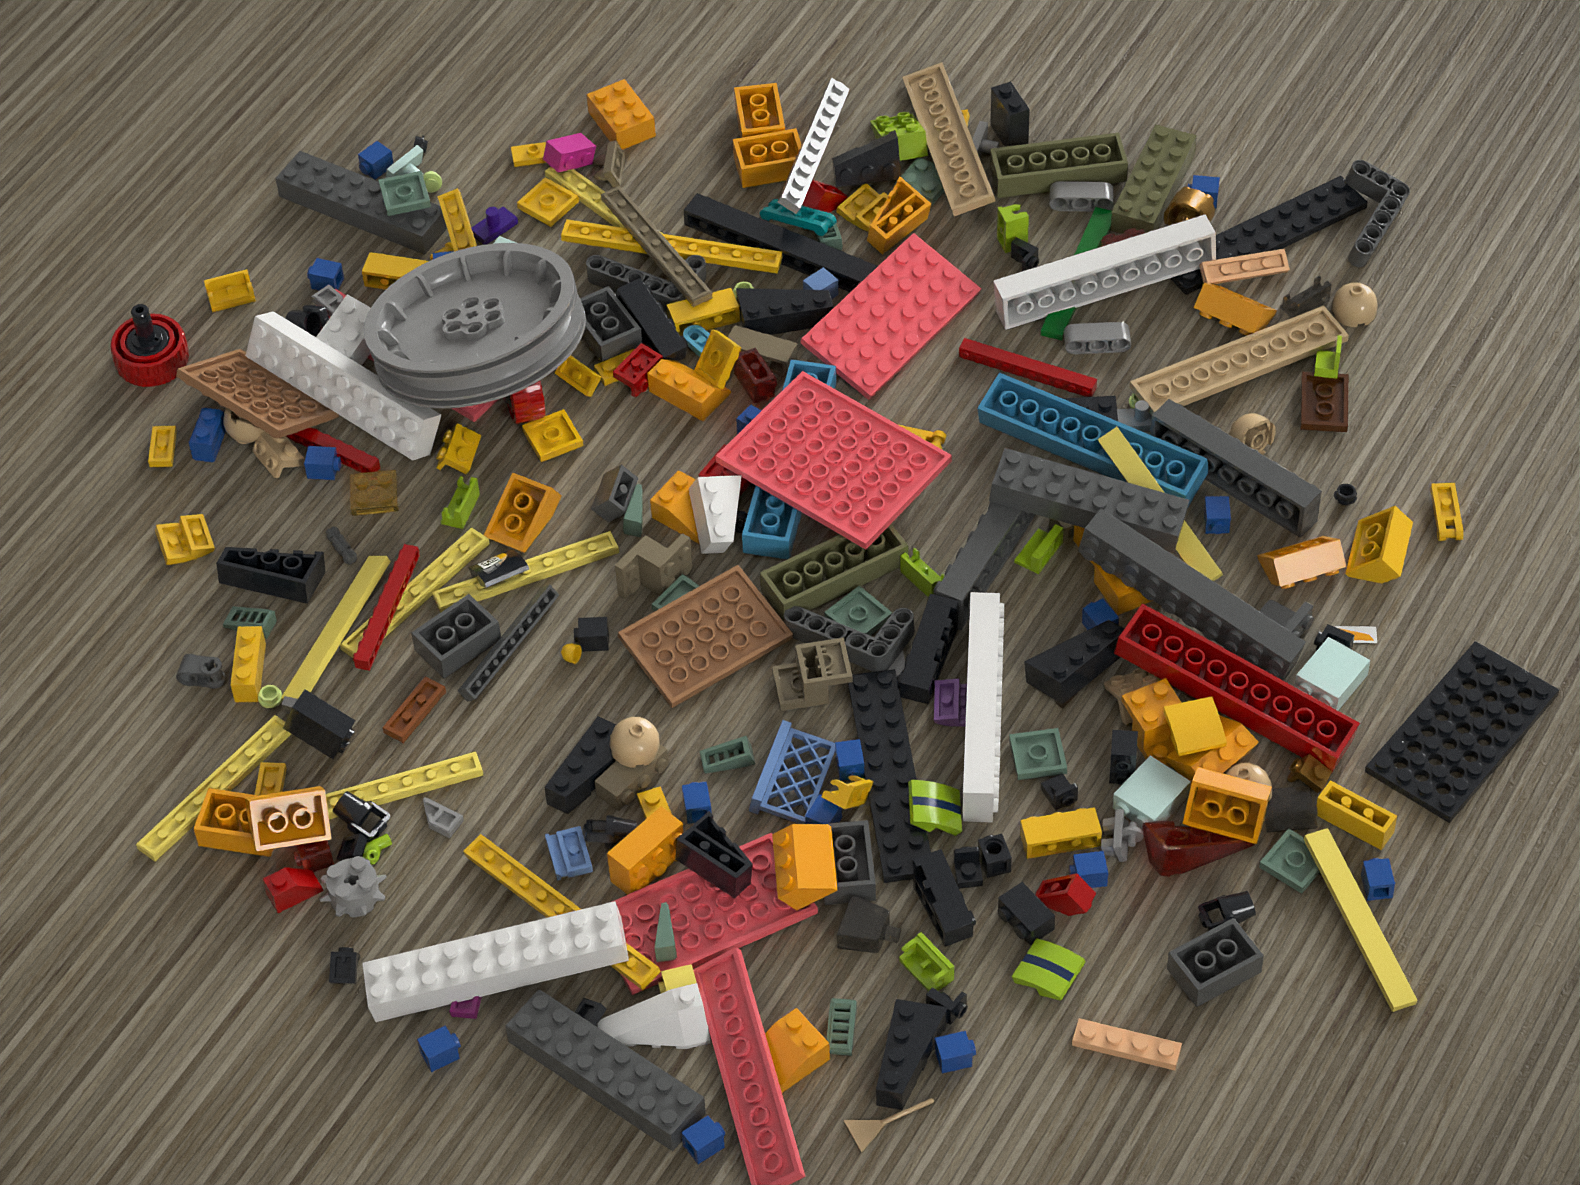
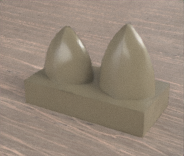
M616 140L608 142L607 151L593 160V164L604 166L593 177L599 181H609L613 188L621 186L625 153Z

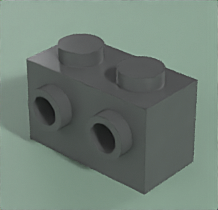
M622 464L606 472L602 477L591 510L607 522L621 518L626 513L638 477Z

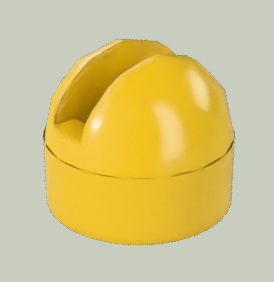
M574 643L564 645L561 650L563 659L576 664L582 654L581 646Z

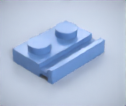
M581 826L557 831L556 834L550 836L545 834L557 881L561 880V877L568 876L570 878L593 872Z

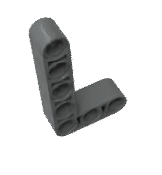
M1356 160L1346 176V183L1351 188L1380 203L1348 255V260L1353 266L1364 267L1403 207L1410 193V188L1404 182L1364 160Z
M592 255L586 260L588 281L602 288L609 286L616 293L618 288L641 278L644 284L649 285L652 296L656 302L659 301L662 304L665 312H667V304L686 300L671 281L601 255ZM700 255L688 257L685 262L705 282V259Z
M794 606L784 612L785 624L793 633L794 639L803 643L844 638L849 662L873 672L888 670L915 634L914 614L908 608L896 609L875 637L802 607Z

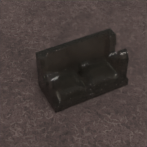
M1318 276L1314 279L1313 286L1290 299V294L1284 296L1283 304L1280 308L1291 318L1319 308L1329 302L1332 284L1326 281L1322 286L1320 283L1321 276Z

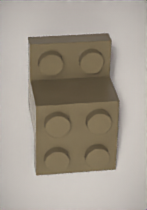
M682 533L666 548L645 535L615 564L618 595L626 599L631 593H635L641 584L660 596L682 574L687 576L693 568L690 537Z
M844 638L795 645L796 663L772 666L780 711L829 704L828 686L853 682Z

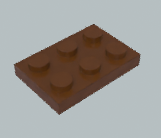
M1302 372L1300 430L1347 432L1349 374H1338L1337 379L1314 376V372Z

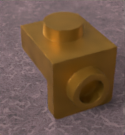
M1308 754L1301 759L1296 758L1289 767L1290 774L1287 780L1293 782L1300 779L1316 793L1324 790L1332 771Z

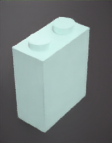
M1328 637L1297 673L1295 687L1328 706L1339 710L1367 677L1370 660Z
M1150 755L1114 793L1113 809L1115 811L1123 809L1124 816L1136 822L1139 828L1154 834L1189 797L1191 781Z

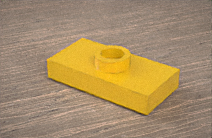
M546 142L511 147L514 167L547 163L543 160Z

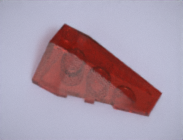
M1174 821L1145 822L1142 826L1149 863L1160 876L1183 874L1255 845L1254 843L1191 826H1174Z

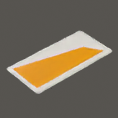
M1335 626L1355 635L1353 643H1377L1376 627Z

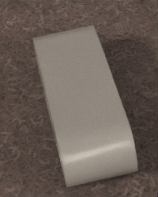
M1055 182L1050 185L1049 204L1055 211L1093 212L1095 207L1111 210L1113 208V186L1107 182Z
M1124 322L1070 324L1064 328L1065 349L1070 354L1121 353L1131 348L1129 325Z

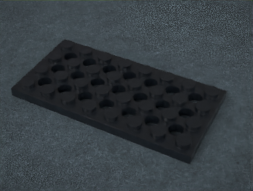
M1475 641L1366 765L1365 773L1450 823L1558 696L1559 689ZM1483 668L1488 673L1480 674L1476 669ZM1502 680L1509 683V685L1500 686L1497 682ZM1471 684L1475 688L1468 690L1465 689L1462 685ZM1526 693L1530 698L1523 699L1518 694ZM1491 696L1496 701L1488 702L1484 697ZM1452 699H1456L1460 701L1461 704L1452 705L1449 701ZM1511 708L1517 713L1508 714L1505 712V709ZM1479 712L1482 714V717L1475 718L1470 713ZM1443 715L1448 720L1439 721L1435 716ZM1499 724L1504 729L1495 730L1491 725ZM1463 727L1466 728L1469 732L1462 734L1459 733L1456 729ZM1430 731L1434 736L1426 737L1421 732ZM1486 740L1490 745L1482 746L1478 741ZM1450 743L1455 748L1449 750L1444 748L1443 744ZM1417 747L1420 749V752L1412 753L1408 748ZM1472 756L1477 761L1468 762L1464 757ZM1436 759L1442 764L1435 766L1430 764L1429 760ZM1403 763L1406 765V768L1398 769L1394 764ZM1459 772L1463 777L1454 778L1450 773ZM1422 775L1428 780L1420 782L1415 777ZM1444 788L1448 790L1449 793L1444 795L1439 794L1436 791V789Z

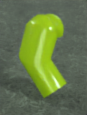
M386 833L365 845L363 858L370 860L371 865L378 862L382 849L392 845L389 835Z

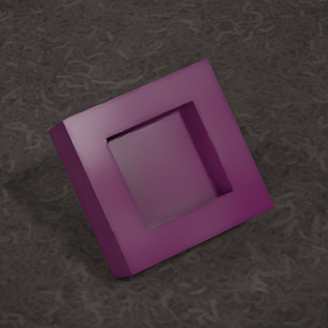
M475 996L470 1000L452 1002L449 1011L451 1017L477 1019L482 997Z

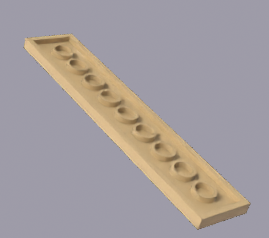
M941 62L903 76L902 78L918 121L926 132L927 145L953 215L957 216L995 202L994 194L943 63Z
M1321 306L1130 381L1129 388L1139 400L1148 402L1149 413L1152 416L1168 399L1186 406L1317 354V351L1332 348L1337 344L1338 335L1342 336V343L1348 341L1349 335L1325 306Z

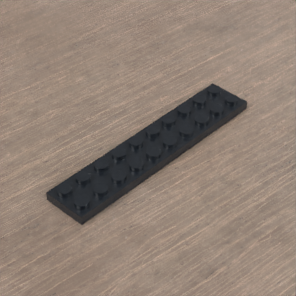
M1339 176L1217 234L1216 260L1283 249L1366 209L1368 202L1355 189L1351 188L1342 176ZM1200 269L1170 278L1185 295L1202 288L1204 284Z
M892 669L883 672L853 674V682L847 684L857 738L860 739L865 780L870 779L874 781L868 798L884 883L912 880L913 859L931 853L927 831L910 824L908 782L917 780L900 691L897 686L896 671Z

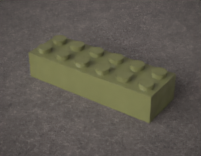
M1155 124L1112 211L1111 231L1135 237L1160 228L1164 220V212L1176 195L1195 156L1197 135Z
M1119 132L990 149V170L998 198L1050 192V185L1059 181L1107 182L1109 184L1127 182L1128 161Z
M892 524L867 549L860 547L842 535H838L760 572L761 592L785 623L784 612L789 608L798 606L810 611L854 590L858 586L865 585L900 568V555L905 552L908 554V545Z

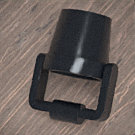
M305 305L303 310L289 311L285 319L317 337L321 327L325 326L329 317L325 307Z
M348 791L341 796L333 808V812L347 824L348 830L354 834L361 833L367 837L366 842L379 837L387 828V822L390 818V814L374 802L365 801ZM373 812L382 820L372 828L369 834L361 826L370 813Z
M607 815L606 820H586L582 833L586 841L605 843V848H612L636 828L637 821ZM593 829L605 830V833L593 832Z
M1248 891L1227 896L1222 895L1198 906V918L1202 926L1207 928L1208 931L1232 918L1239 924L1256 915L1255 907ZM1219 908L1223 920L1212 924L1207 912Z

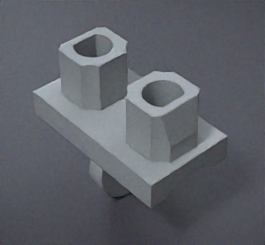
M1123 809L1116 810L1115 817L1103 819L1105 835H1114V838L1102 839L1101 849L1104 851L1105 856L1117 855L1119 862L1127 861L1128 846L1134 847L1136 842H1140L1143 839V830L1137 827L1136 822L1129 823L1124 818Z

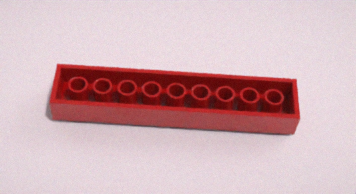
M1143 603L1118 638L1114 654L1161 680L1166 678L1170 685L1196 699L1212 696L1217 711L1242 723L1244 726L1302 758L1308 754L1312 755L1332 772L1355 738L1360 725L1358 721Z

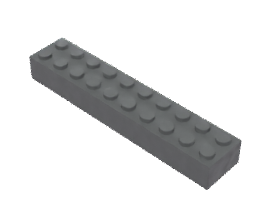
M1102 508L1086 526L1078 552L1085 559L1097 563L1105 572L1121 579L1126 586L1135 588L1146 599L1153 600L1162 606L1166 612L1182 619L1187 626L1194 627L1202 632L1207 639L1214 640L1226 650L1284 681L1296 665L1306 641Z

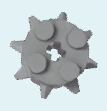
M356 856L342 860L335 865H331L327 870V875L321 877V880L327 886L328 893L320 898V902L330 901L338 917L343 914H349L353 918L365 916L374 909L373 905L377 901L385 900L386 897L379 891L378 884L387 876L376 875L370 860H366L363 857Z

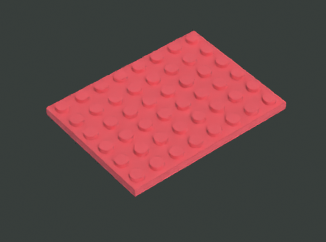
M804 371L716 455V462L737 475H742V478L864 549H867L952 461L951 454Z

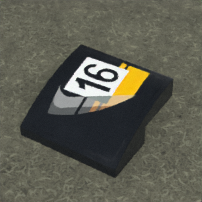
M512 549L468 567L471 575L478 578L482 587H489L529 570L526 561Z

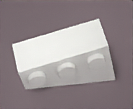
M742 475L698 477L689 487L702 554L724 553L733 543Z

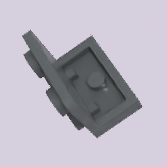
M1269 600L1260 610L1261 613L1299 638L1305 630L1310 628L1314 620L1312 616L1313 605L1304 602L1297 612H1294L1274 600Z

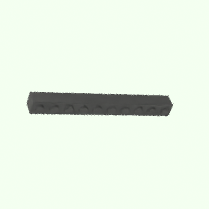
M550 584L540 588L458 689V692L467 702L478 697L558 598L559 594Z

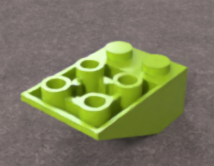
M900 112L894 117L878 116L876 120L870 121L875 139L886 136L893 130L896 131L900 161L928 156L926 132L912 113Z

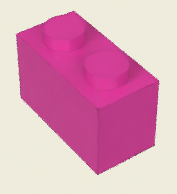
M582 133L546 141L543 160L558 173L593 164L596 145Z

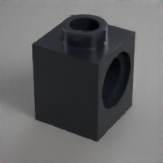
M1003 834L988 835L978 839L979 859L986 877L990 878L1011 872L1012 857Z

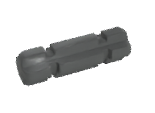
M333 526L327 529V538L330 542H333L332 545L339 555L343 557L342 559L345 563L350 565L356 562V553L353 549H350L351 546L344 536L340 534L341 532L338 528Z

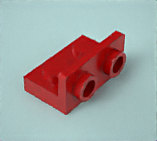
M640 343L613 371V377L631 388V395L636 398L649 387L647 373L663 359V356Z

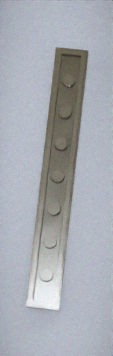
M620 186L601 194V200L693 307L712 299L710 289Z

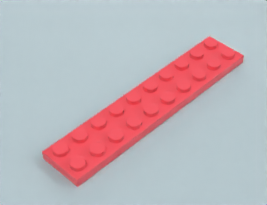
M735 947L693 969L703 1002L708 1029L751 1185H790L806 1176L741 950Z

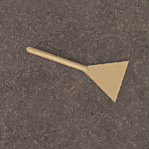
M930 1098L883 1120H844V1123L862 1153L887 1123L934 1103V1099Z

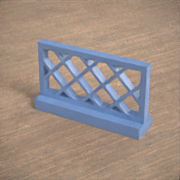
M782 720L752 796L749 811L759 814L761 810L798 824H806L805 817L795 814L792 807L802 804L806 814L808 813L820 793L835 753V743L791 728V722ZM792 738L803 740L806 746L795 750L791 743ZM823 747L830 751L828 755L819 758L814 749ZM809 751L814 760L803 763L799 754ZM794 757L798 766L788 769L784 760ZM817 765L821 774L811 777L806 768ZM802 771L806 780L796 783L791 774ZM786 776L791 785L780 789L776 779ZM810 784L814 793L804 797L799 788ZM794 790L799 799L788 803L784 793ZM779 796L783 805L778 807L767 804L769 799Z

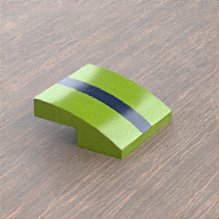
M911 780L908 782L910 824L928 832L935 828L954 836L962 832L960 790L931 781Z
M1036 938L1011 977L1015 984L1036 988L1040 996L1061 1001L1086 961L1081 956L1064 947Z

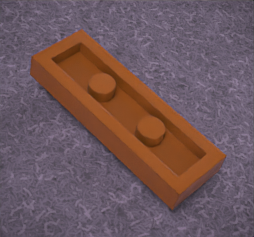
M425 676L382 727L383 733L404 743L446 693L445 686Z

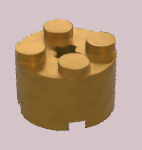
M1189 187L1181 188L1164 212L1165 224L1170 226L1202 215H1206L1209 222H1211L1215 214L1213 197Z

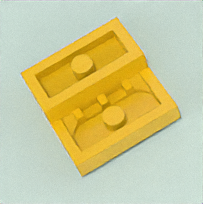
M866 183L837 207L836 212L850 223L869 232L871 223L886 202L888 195L885 192L882 194L877 193Z
M203 514L180 516L179 523L156 525L155 533L166 565L194 560L215 550Z
M1212 696L1164 706L1163 713L1171 730V740L1178 756L1227 746L1223 726Z

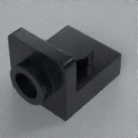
M1016 237L1011 242V258L1022 263V271L1036 268L1039 264L1038 248Z
M1327 624L1323 632H1318L1314 645L1317 646V651L1325 640L1330 637L1352 650L1355 635Z
M1063 773L1041 783V790L1055 810L1069 807L1078 799V786L1075 783L1070 784Z
M966 846L954 850L953 864L959 889L983 886L979 847Z
M339 947L338 952H331L330 984H356L360 954L354 952V948Z
M932 987L926 994V1004L948 1007V1024L951 1025L956 1018L960 1019L967 1011V994L962 991L952 1001L946 993L939 992Z

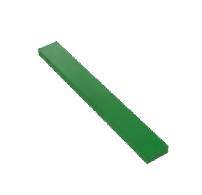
M1095 207L1074 255L1104 246L1111 231L1112 210ZM1071 307L1049 313L1041 328V336L1062 341L1064 338V328L1070 324L1076 308Z

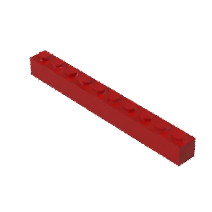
M967 338L963 339L959 347L960 358L1084 397H1093L1097 389L1096 378Z
M307 428L286 436L288 439L307 448L308 446L336 447L337 456L341 457L342 464L371 478L380 470L379 459L376 456H371L363 450L356 449L352 445L331 437L329 434L320 432L316 428Z
M404 544L403 548L399 550L397 561L395 560L393 570L389 573L388 582L384 584L383 593L378 598L377 606L374 607L373 616L369 618L368 627L363 632L362 641H359L358 650L353 655L355 668L370 671L420 557L417 546Z

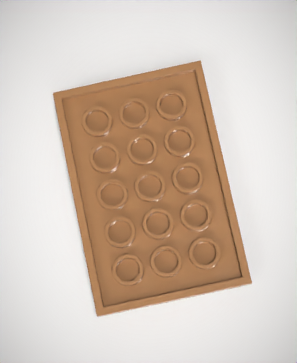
M241 349L187 365L177 370L176 377L184 381L186 385L199 390L204 396L217 401L219 405L230 409L237 416L251 422L253 426L269 433L273 438H282L339 417V414L247 358L245 356L246 352Z
M736 565L619 631L618 638L671 708L790 641L793 639V633L741 567Z

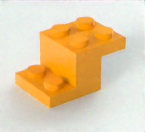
M1165 678L1122 695L1121 702L1133 719L1132 731H1138L1137 747L1144 758L1147 759L1151 755L1170 768L1172 766L1165 758L1175 750V747L1171 740V730L1163 713L1164 706L1182 702Z

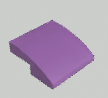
M959 679L935 681V723L945 726L966 727L967 684H961Z

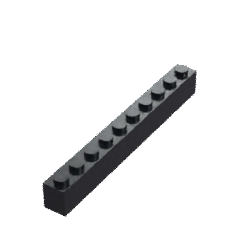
M698 193L683 210L685 226L730 244L781 251V265L808 276L824 267L838 279V288L848 292L856 288L878 267L844 251L837 250L824 243L817 242L804 235Z

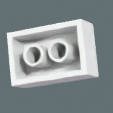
M347 294L316 338L362 366L370 355L364 338V324L371 308Z

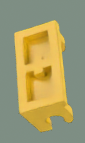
M247 269L204 280L212 313L256 301Z
M856 775L848 777L851 781H855L848 784L840 780H832L830 783L836 785L839 790L832 792L824 791L822 798L843 809L863 805L874 781L870 779L864 780Z

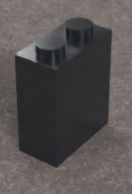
M1011 81L992 87L990 126L1004 147L1028 144L1029 107Z
M304 689L293 705L283 729L334 759L338 752L343 754L348 747L350 739L355 733L352 727L356 720Z

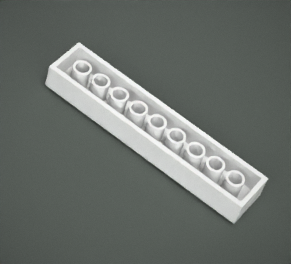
M1202 215L994 280L996 312L1005 330L1045 318L1049 313L1071 307L1077 308L1200 269V263L1216 260V232L1207 216Z
M274 311L255 316L245 355L247 358L409 459L416 460L431 454L441 418L440 413L431 408L412 405L395 398L382 386L378 375Z
M971 592L963 781V821L993 822V812L998 813L1004 603H1000V593Z
M614 901L364 962L363 971L368 1008L375 1022L449 1005L454 1001L470 1000L475 996L482 997L629 961L622 918Z

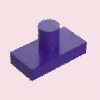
M504 206L500 209L489 207L485 211L486 218L471 228L474 238L483 245H486L517 225L518 218Z

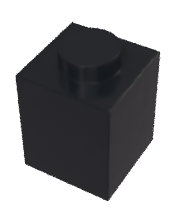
M607 617L578 618V628H574V642H579L582 652L609 651Z

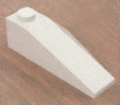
M697 983L668 990L602 1018L597 1023L599 1029L627 1047H634L640 1044L652 1045V1048H661L662 1045L676 1046V1049H689L711 1043L704 1006Z

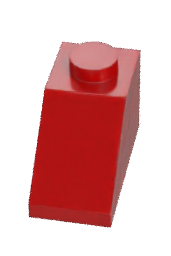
M812 179L802 205L831 213L848 196L836 186Z
M285 867L262 878L266 894L277 913L324 891L312 870Z
M1076 873L1043 880L1035 895L1047 908L1067 916L1086 913L1092 906L1096 892Z

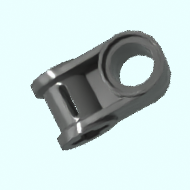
M186 654L181 661L176 679L186 686L215 689L224 685L226 675L221 670L222 663L219 658Z

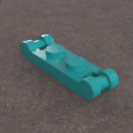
M779 199L771 200L768 207H764L759 212L760 217L764 220L769 221L772 219L815 231L819 236H824L828 232V228H832L837 223V219L833 214L801 206L800 210L795 214L779 204Z

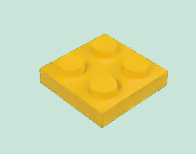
M545 177L517 202V207L552 227L579 202V196Z
M712 329L694 371L714 386L724 389L735 361L739 357L741 347L720 331Z
M564 409L522 425L526 438L541 462L583 446L581 436Z

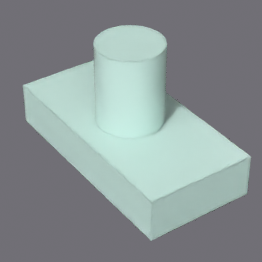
M416 145L387 168L386 178L420 171L416 167L422 163L423 149Z

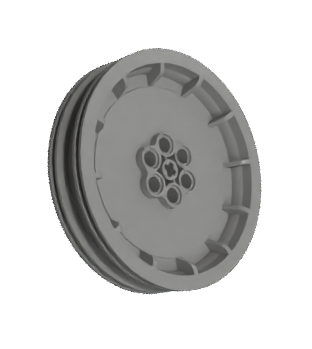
M495 243L470 247L440 256L399 278L379 296L368 312L364 324V338L369 352L374 359L379 380L385 390L392 396L403 402L421 407L459 408L483 404L509 396L549 375L578 346L585 330L586 315L581 299L577 294L572 270L562 257L548 249L535 245Z

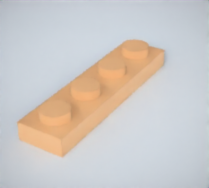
M1285 249L1205 261L1199 264L1203 282L1211 284L1287 273L1290 270Z
M1080 1018L1078 1019L1072 1040V1046L1171 1070H1176L1182 1047L1180 1042Z

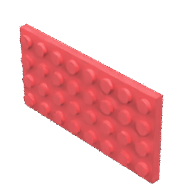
M913 233L802 337L800 343L823 363L835 365L836 373L865 398L870 400L980 293L982 288Z
M772 833L739 846L752 862L753 867L751 884L735 899L688 868L614 900L622 918L626 943L657 965L660 971L692 964V968L698 967L735 947L739 949L818 914V908L813 902L799 910H795L778 899ZM667 902L677 958L676 960L657 962L654 947L661 904ZM661 972L644 990L657 985L658 982H662ZM620 973L632 995L643 991Z

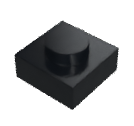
M361 833L344 837L336 859L342 861L356 856L362 857L367 837Z
M583 998L575 1013L596 1026L605 1013L606 1008L601 1003Z

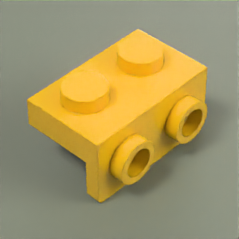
M458 423L452 430L448 429L442 439L445 443L444 447L440 448L436 459L439 460L436 468L441 470L446 464L467 474L471 468L481 435Z

